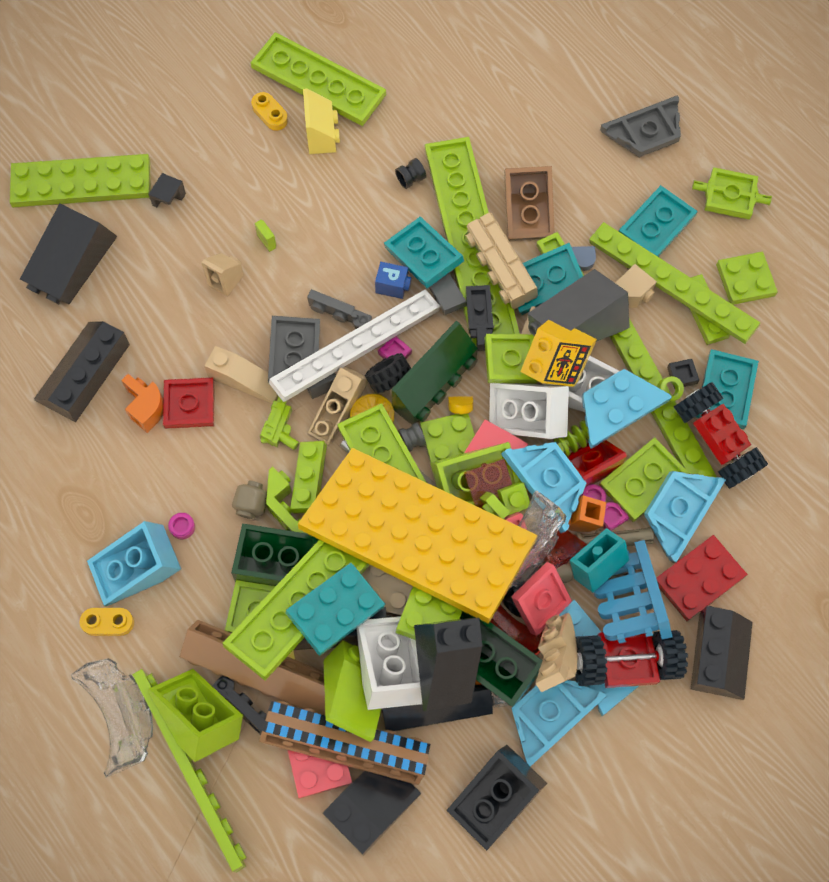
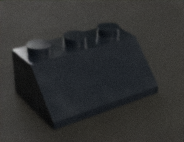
M706 606L700 612L690 690L740 700L745 699L752 621L735 611Z

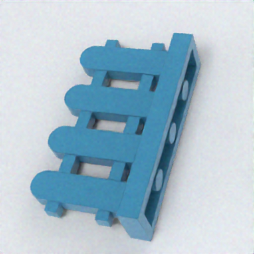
M645 540L634 542L636 552L629 553L628 550L629 561L614 574L628 572L629 575L608 579L593 592L594 596L598 599H608L607 602H603L598 606V613L602 619H613V622L604 626V636L609 641L618 640L619 643L626 642L625 638L644 633L646 637L653 636L652 631L659 630L662 639L671 638L672 632ZM641 569L642 572L635 573V570ZM647 588L648 592L641 593L640 590ZM634 592L632 596L614 600V596ZM653 609V613L647 614L646 610ZM637 612L640 613V616L624 620L619 619V617Z

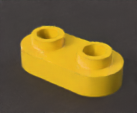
M260 92L253 96L251 100L252 109L269 129L278 131L287 126V112L269 93Z
M89 608L82 613L79 623L81 629L91 636H124L133 629L134 617L124 608ZM97 617V621L90 625L89 619ZM118 617H123V622L116 625L115 620Z

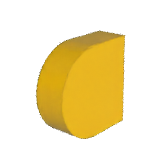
M473 396L448 397L449 411L455 414L470 413L473 411Z

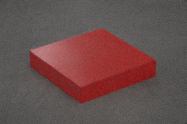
M213 377L164 380L163 426L165 429L214 426Z

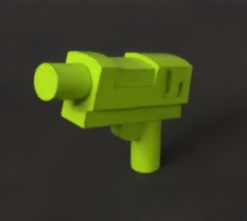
M278 396L277 401L272 403L270 415L261 431V443H268L278 448L281 441L295 450L299 442L289 436L291 426L287 424L292 408L286 405L287 401L283 402Z

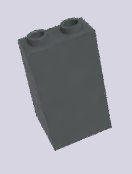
M594 269L528 313V329L535 336L537 329L550 320L570 331L575 328L597 339V342L630 327L628 292Z

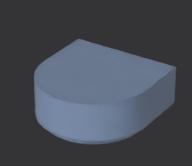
M595 246L572 247L581 271L590 270L596 260Z

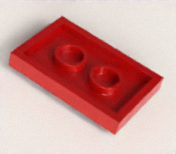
M712 535L656 577L659 589L686 622H688L748 574L715 535Z

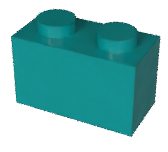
M606 528L570 559L574 579L593 593L629 561L626 541Z

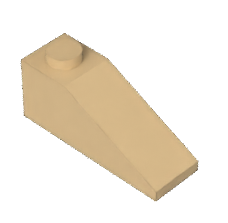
M217 346L214 347L204 366L208 378L213 377L214 381L269 403H273V401L278 399V394L268 383V372L238 354Z

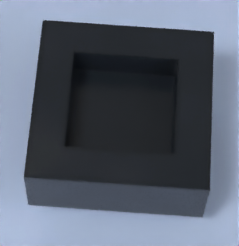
M693 359L668 364L669 375L680 379L684 387L698 384L699 377Z

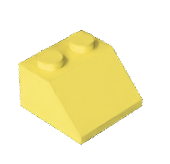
M303 89L309 154L336 152L335 143H340L339 129H334V124H338L337 110H332L331 100L309 89Z

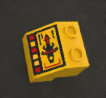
M548 320L537 329L520 372L544 384L574 387L580 380L597 339L575 328L570 331Z

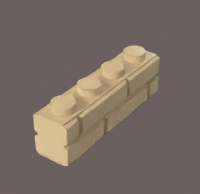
M489 212L480 217V219L468 223L466 226L468 234L465 235L467 242L471 248L474 246L479 252L476 254L482 266L487 265L490 270L487 274L492 284L499 285L501 289L499 295L504 304L509 303L512 309H516L524 305L525 302L537 298L538 290L493 214Z

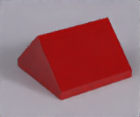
M605 440L592 449L589 443H587L586 447H580L577 452H571L567 458L582 476L586 486L609 476L619 466L624 464L627 455L626 452Z

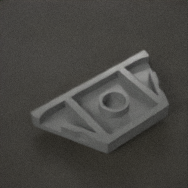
M678 95L601 124L600 131L638 157L679 142L681 137L679 127L680 113H678L679 97Z

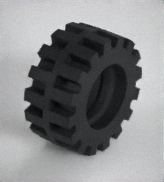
M397 353L376 363L375 366H372L366 372L365 377L373 391L379 394L380 392L383 393L386 390H391L411 367L404 355Z

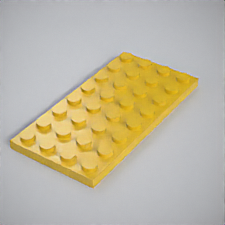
M354 448L349 451L298 523L299 530L488 624L537 540L536 534Z

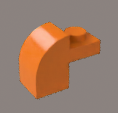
M127 374L121 381L125 389L135 399L125 408V411L133 422L148 433L163 416V397L153 381L147 386L139 377L134 379L131 375Z
M584 495L579 497L576 511L572 513L569 520L568 530L591 532L603 527L606 502ZM544 512L543 520L552 522Z

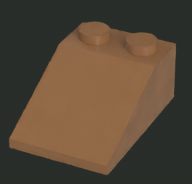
M552 166L505 168L504 185L508 239L544 238L555 233Z

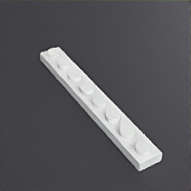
M425 289L270 378L269 384L282 401L285 402L338 371L340 367H345L439 311L440 305Z

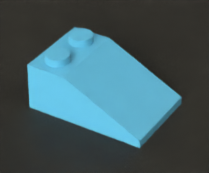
M147 521L142 522L87 560L104 606H109L157 585L181 570L164 526Z

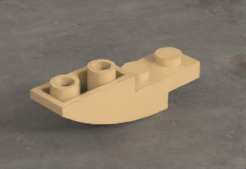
M569 613L562 616L555 615L546 621L538 646L543 655V661L535 683L541 692L576 676L577 644L572 618Z

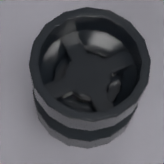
M417 158L409 161L408 165H402L395 169L396 177L405 189L413 186L415 181L420 182L427 176L422 163Z

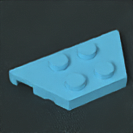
M625 369L582 394V404L586 414L585 423L586 427H588L590 448L592 449L670 401L671 395Z
M545 443L540 446L531 445L513 450L511 448L502 452L501 455L519 479L524 482L525 487L560 533L568 530L569 520L572 513L576 511L579 496L583 493L586 482L557 443Z
M676 471L668 473L646 509L644 516L671 562L678 561L726 481L724 478L686 474Z
M571 680L562 682L543 692L536 685L511 708L526 763L531 767L607 695L586 686H579L578 682Z

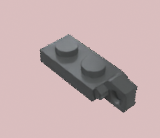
M311 289L307 296L309 306H311L313 311L320 314L324 312L331 314L339 322L345 323L349 321L353 323L355 329L372 320L371 315L356 310L355 306Z

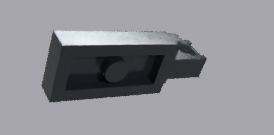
M490 285L466 286L470 338H476L478 351H485V335L492 334L494 329Z
M222 675L212 687L243 715V719L261 735L267 714L262 710L257 713L251 707L253 704L251 699L243 692L240 695L235 692L234 681Z

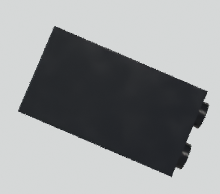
M59 203L20 280L27 283L26 288L36 294H40L41 291L47 293L46 298L58 305L61 301L70 304L113 244L117 235L101 223Z

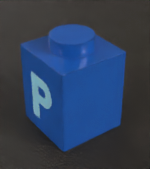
M380 261L375 280V293L403 299L405 290H410L412 277L408 276V267Z

